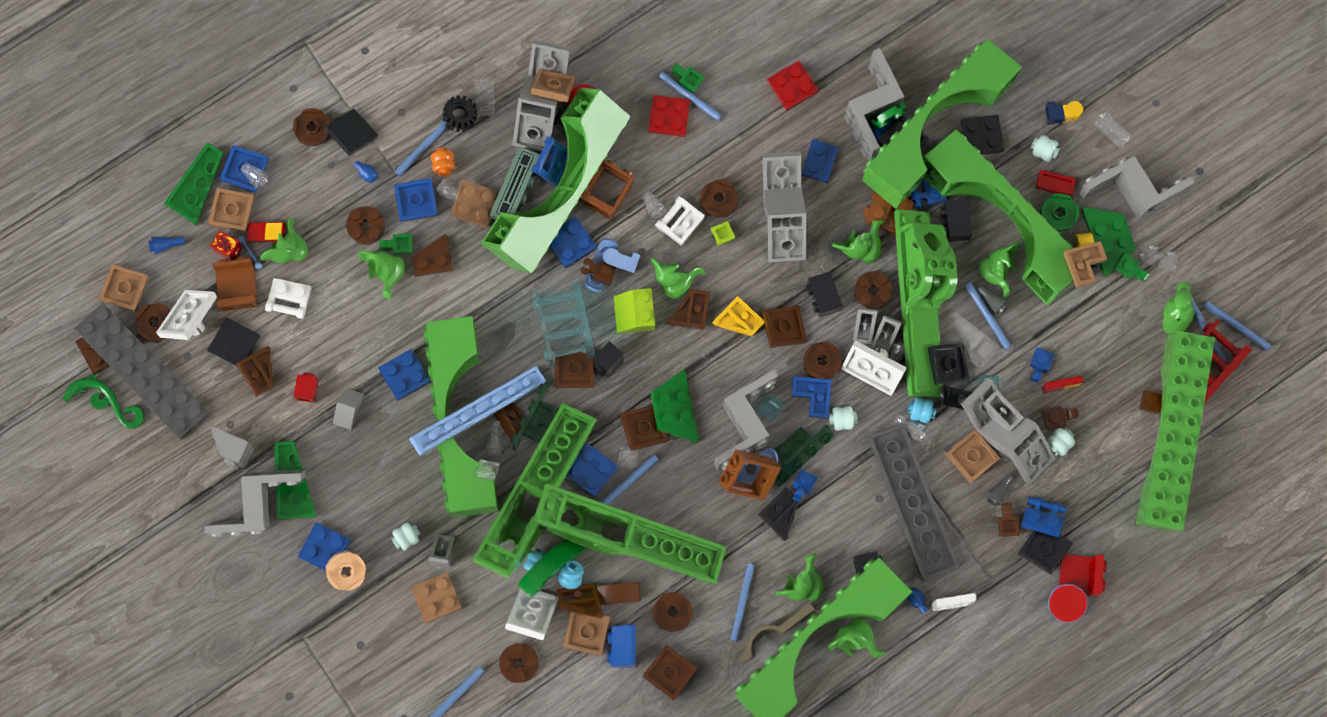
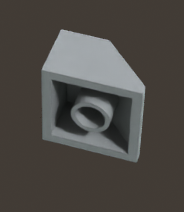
M212 427L211 431L220 456L225 460L224 463L235 470L239 468L245 470L254 451L252 445L248 441Z

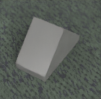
M858 307L853 342L856 340L860 343L872 344L878 310Z
M884 315L871 348H879V350L882 348L889 353L902 322Z
M346 388L337 401L333 425L352 430L365 395Z
M998 390L982 403L991 419L1008 431H1011L1024 418Z
M441 534L435 535L429 555V562L431 564L450 567L455 537Z

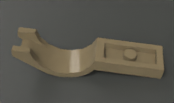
M809 603L779 627L766 625L756 629L748 640L741 657V662L744 664L752 658V641L757 635L766 631H773L783 635L815 610L813 606Z

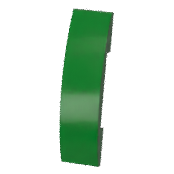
M567 539L562 541L546 553L522 577L517 586L532 598L545 587V583L564 567L568 561L576 560L586 549Z

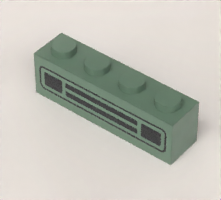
M519 146L491 210L490 216L492 220L496 221L501 212L508 214L521 213L519 212L521 205L524 206L528 199L527 191L529 188L532 189L535 183V178H533L535 173L531 169L533 165H536L540 154Z

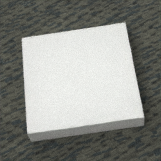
M973 593L936 599L932 603V610L939 611L970 606L976 601V595Z

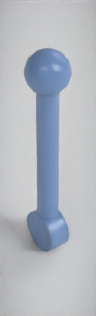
M239 236L238 240L244 245L255 263V268L261 269L262 263L258 262L246 243V238Z

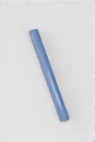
M662 72L659 75L662 81L685 98L690 99L692 103L717 121L720 120L722 115L666 73Z
M446 121L442 122L395 170L398 176H401L446 130Z
M969 282L965 285L967 291L1004 349L1010 348L1012 345L973 284Z
M1192 298L1195 311L1194 317L1201 330H1203L1207 323ZM1215 339L1213 351L1226 362L1227 358Z
M1207 301L1204 305L1206 309L1266 351L1271 347V344L1210 301Z
M656 455L651 456L600 503L609 505L659 461Z
M747 564L730 639L736 642L739 640L755 565Z
M479 666L429 717H440L485 671Z

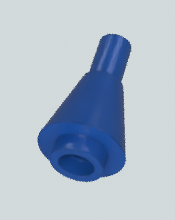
M151 236L152 240L148 241L150 252H154L155 255L173 246L185 244L184 237L171 239Z

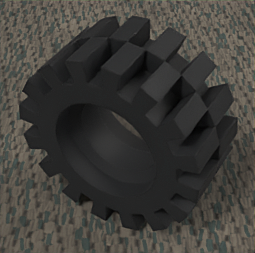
M457 95L456 98L453 96L450 100H447L444 106L442 120L443 122L446 121L445 125L447 127L451 126L450 130L452 131L456 128V132H460V129H462V132H465L466 129L469 130L475 123L478 110L475 108V103L471 104L472 99L465 100L467 96H463L462 99L460 95ZM456 108L463 109L467 117L458 119L453 115V110Z

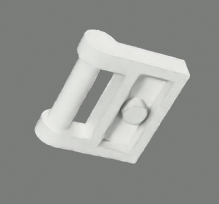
M678 197L673 207L655 226L682 246L703 221L705 215L683 198ZM681 207L684 208L685 211L683 212V214L678 218V220L673 224V226L669 228L667 224L681 209Z
M274 278L265 311H277L303 319L312 287ZM275 300L300 304V307L294 308L275 304Z

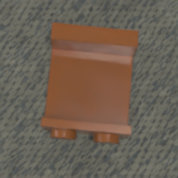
M238 257L233 261L221 259L217 263H212L216 273L218 292L216 305L220 312L258 307L254 264L251 258Z

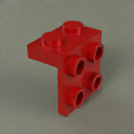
M1065 555L1060 562L1059 585L1064 583L1074 584L1080 587L1086 596L1098 597L1102 595L1106 586V582L1103 580V572L1105 573L1107 568L1104 555H1095L1093 557Z

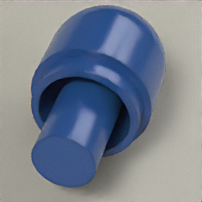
M359 160L354 164V167L359 170L358 174L366 182L373 183L377 180L378 173L372 166L368 164L363 165Z
M911 588L912 593L907 598L914 608L918 607L920 612L924 614L929 610L925 605V596L920 589Z

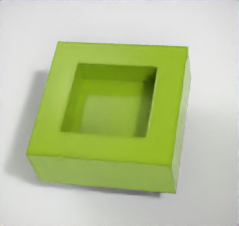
M728 221L710 228L718 247L735 240Z

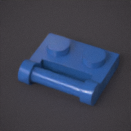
M547 136L544 141L546 144L531 171L538 174L549 184L557 186L566 166L568 149L554 138ZM552 147H553L554 149H553V151H552V153H551V155H550V157H549V159H548V162H547L545 168L543 169V166H544V164H545V162H546V159H547V157H548V155H549V153H550V151H551V149H552Z

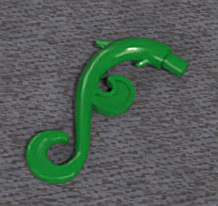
M97 374L72 382L67 387V392L62 398L65 402L69 403L71 398L76 396L77 393L85 392L84 388H96L104 394V398L99 399V392L92 394L90 404L93 408L103 410L111 404L120 423L128 429L138 428L144 421V412L138 406H130L124 410L125 414L129 412L135 414V419L132 422L126 421L115 394L104 382L95 379Z

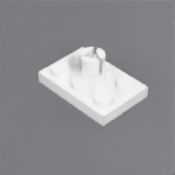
M184 290L156 333L160 338L189 340L192 335H199L200 333L197 328L201 332L204 331L205 326L201 321L217 296L214 292Z
M855 340L841 370L892 396L906 367L888 358L889 354L885 349L881 348L879 350L877 348L873 350Z
M520 588L505 629L543 640L556 608L558 597L539 591L531 598Z

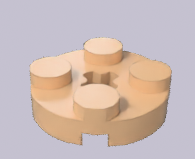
M349 550L333 555L325 567L328 581L334 588L339 590H354L362 584L365 578V563L359 555ZM343 567H351L349 575H341Z

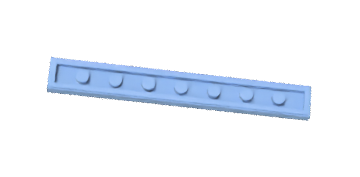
M537 366L415 434L409 440L418 454L422 455L544 385L547 381Z

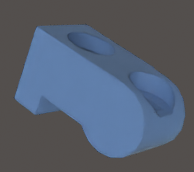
M611 247L606 248L602 252V259L607 264L632 273L635 272L640 258L639 254L631 252L629 257Z

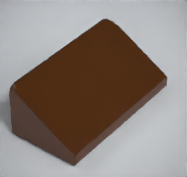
M514 402L493 413L510 440L530 429V425Z

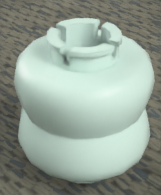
M1041 135L1039 139L1036 137L1031 146V149H1034L1033 156L1041 158L1045 162H1049L1052 158L1055 160L1060 151V148H1057L1058 142L1049 139L1046 135Z
M850 406L843 408L834 407L832 414L829 413L830 426L833 425L836 431L843 429L851 430L854 427V423L857 424L856 411L853 412Z
M1057 428L1053 435L1047 439V443L1055 456H1064L1075 445L1073 438L1075 435L1067 428Z
M407 522L401 528L393 530L394 538H391L397 549L401 547L403 551H406L412 545L419 543L418 536L421 534L415 524L411 526Z

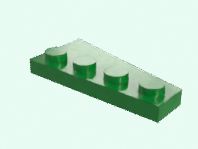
M207 142L164 202V205L194 225H197L223 152Z
M294 441L274 442L275 471L303 469ZM306 478L297 485H287L286 482H281V484L276 486L278 520L317 518Z

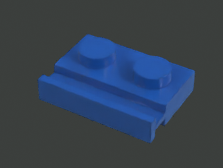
M812 139L801 176L827 183L838 147Z

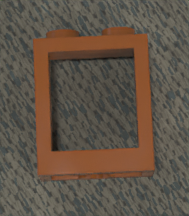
M603 160L598 167V172L588 183V188L581 194L579 202L612 220L633 187L635 177H633L630 171L617 168L614 162ZM604 171L627 183L613 207L590 195Z
M735 449L720 477L719 483L726 492L765 500L781 467L771 457ZM745 462L761 466L752 485L735 481Z

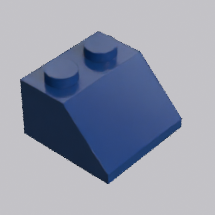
M636 625L613 626L612 632L608 631V643H612V649L608 651L607 663H611V668H635Z

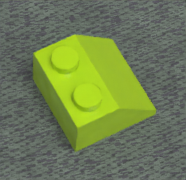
M652 288L631 290L614 296L617 334L655 331Z

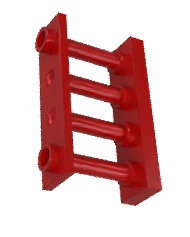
M1218 320L1213 324L1209 322L1202 331L1205 332L1203 336L1210 334L1229 350L1234 358L1230 363L1228 361L1225 362L1213 352L1212 361L1220 367L1221 373L1217 377L1209 373V386L1206 390L1205 402L1252 351L1247 345L1242 349L1240 347L1237 348L1215 329L1220 323Z

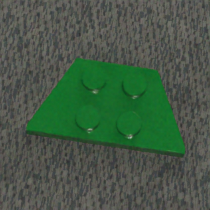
M1084 207L1082 208V213L1088 231L1092 233L1094 243L1101 241L1107 257L1106 261L1100 263L1103 276L1107 277L1114 270L1113 268L1121 254L1126 252L1131 255L1136 248L1124 214Z
M682 370L650 393L657 430L670 433L677 438L688 439L691 443H697L699 438L686 372Z

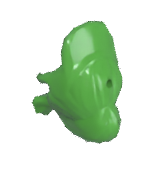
M294 218L288 219L285 223L287 236L283 238L282 233H279L276 248L275 244L272 243L271 249L265 251L260 256L262 261L287 263L292 260L302 261L307 257L308 247L304 239L293 228Z
M882 219L873 220L870 233H864L854 238L856 232L853 230L845 242H833L832 246L842 250L843 253L852 259H861L868 264L874 263L881 254L882 246L878 230L885 221Z
M1018 241L995 250L990 257L982 259L978 265L979 273L984 280L999 285L1003 289L1004 298L1008 297L1012 291V288L1005 279L1008 277L1009 267L1014 272L1017 270L1013 262V256H1015V253L1020 248Z
M360 250L358 257L368 262L369 278L372 279L375 273L379 280L385 283L382 296L387 299H393L390 290L404 275V260L399 256H392L385 251L371 252Z
M654 257L650 258L655 268L656 280L664 287L667 297L672 299L684 296L690 289L696 275L706 274L705 269L699 266L686 273L676 270L679 268L677 262L662 265V262H658Z
M1186 281L1181 282L1176 287L1177 293L1175 297L1168 299L1163 307L1164 319L1162 325L1164 331L1169 335L1175 331L1186 332L1194 317L1195 311L1190 293V285Z
M812 553L805 557L806 570L801 572L793 581L792 575L788 574L786 587L784 586L783 590H776L775 595L786 596L796 601L805 599L817 601L824 593V584L814 566L817 554Z
M855 618L848 625L840 628L834 640L827 647L828 651L838 647L850 657L853 654L849 649L859 650L867 648L873 658L882 657L886 653L884 650L876 647L872 628L861 618Z

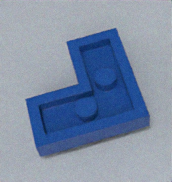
M793 376L791 397L810 398L809 417L828 419L831 380Z

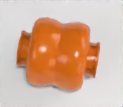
M438 148L431 154L432 170L434 173L442 177L451 175V172L456 167L452 151L447 150V148Z

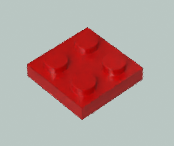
M799 60L767 78V82L786 111L816 95L819 91Z
M653 95L648 133L685 137L690 99Z

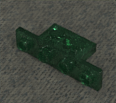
M546 380L545 384H540L536 393L538 394L536 401H531L528 407L530 412L527 417L524 416L519 425L521 427L519 433H514L511 439L513 451L517 450L524 436L540 443L558 412V408L543 402L550 388L549 380Z
M825 425L813 437L800 427L775 449L778 459L783 463L774 481L778 487L788 481L797 470L801 469L811 457H814L824 445L831 441L834 434L828 425Z

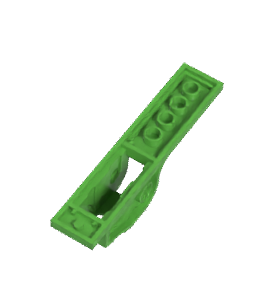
M898 209L894 211L908 397L940 399L939 392L942 385L934 384L928 348L940 346L938 314L941 304L950 299L956 290V257L948 243L944 226L931 224L930 212Z
M562 403L476 552L473 562L508 579L513 570L517 572L545 527L534 523L535 516H532L529 523L517 518L524 503L526 492L541 499L545 484L558 488L561 487L596 425V418ZM505 541H512L515 548L511 552L499 545L505 543Z
M549 484L544 486L534 523L546 526V531L582 547L608 555L635 557L713 585L717 583L727 548ZM569 509L579 518L578 523L573 527L568 523L560 521L562 514ZM604 523L617 527H627L623 543L606 539L601 535Z

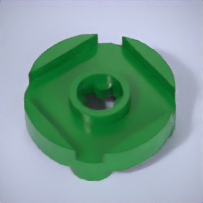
M899 103L901 105L900 108L894 106L877 116L878 121L875 119L871 120L873 126H878L881 129L890 123L889 119L892 117L898 119L905 115V109H907L905 103Z
M1054 194L1043 203L1040 214L1046 218L1052 227L1056 228L1059 232L1070 230L1077 222L1079 207L1070 196ZM1060 208L1065 215L1058 217L1055 211Z

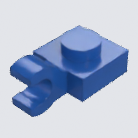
M1038 347L1035 349L1030 363V367L1035 368L1031 381L1038 383L1042 372L1048 373L1055 355L1054 353Z
M800 469L792 486L797 489L793 499L800 502L804 493L810 495L818 477Z

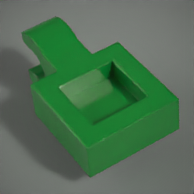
M677 63L671 71L673 75L681 78L679 84L693 94L705 79L703 75L693 68L689 67L686 71Z
M412 233L392 234L393 240H379L380 251L393 249L394 255L413 254Z
M1126 252L1121 254L1113 268L1127 279H1131L1134 276L1140 281H1146L1150 275L1148 272L1138 268L1140 262Z

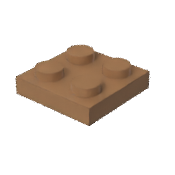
M539 69L531 87V94L541 98L555 99L559 102H568L576 77Z
M462 179L451 216L487 228L498 191Z
M217 188L208 222L209 226L247 232L255 196L253 194Z
M112 264L99 300L136 312L149 276Z
M975 429L945 454L970 484L1000 459Z
M448 572L411 587L425 624L462 609Z
M571 612L563 648L602 656L610 617L596 618Z

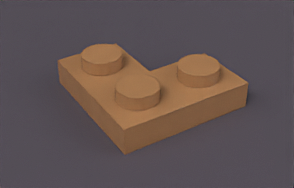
M1101 241L1065 250L1063 253L1076 288L1094 284L1096 279L1090 265L1107 260Z

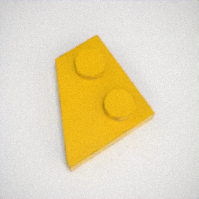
M738 296L712 322L714 326L751 337L765 324L764 320Z

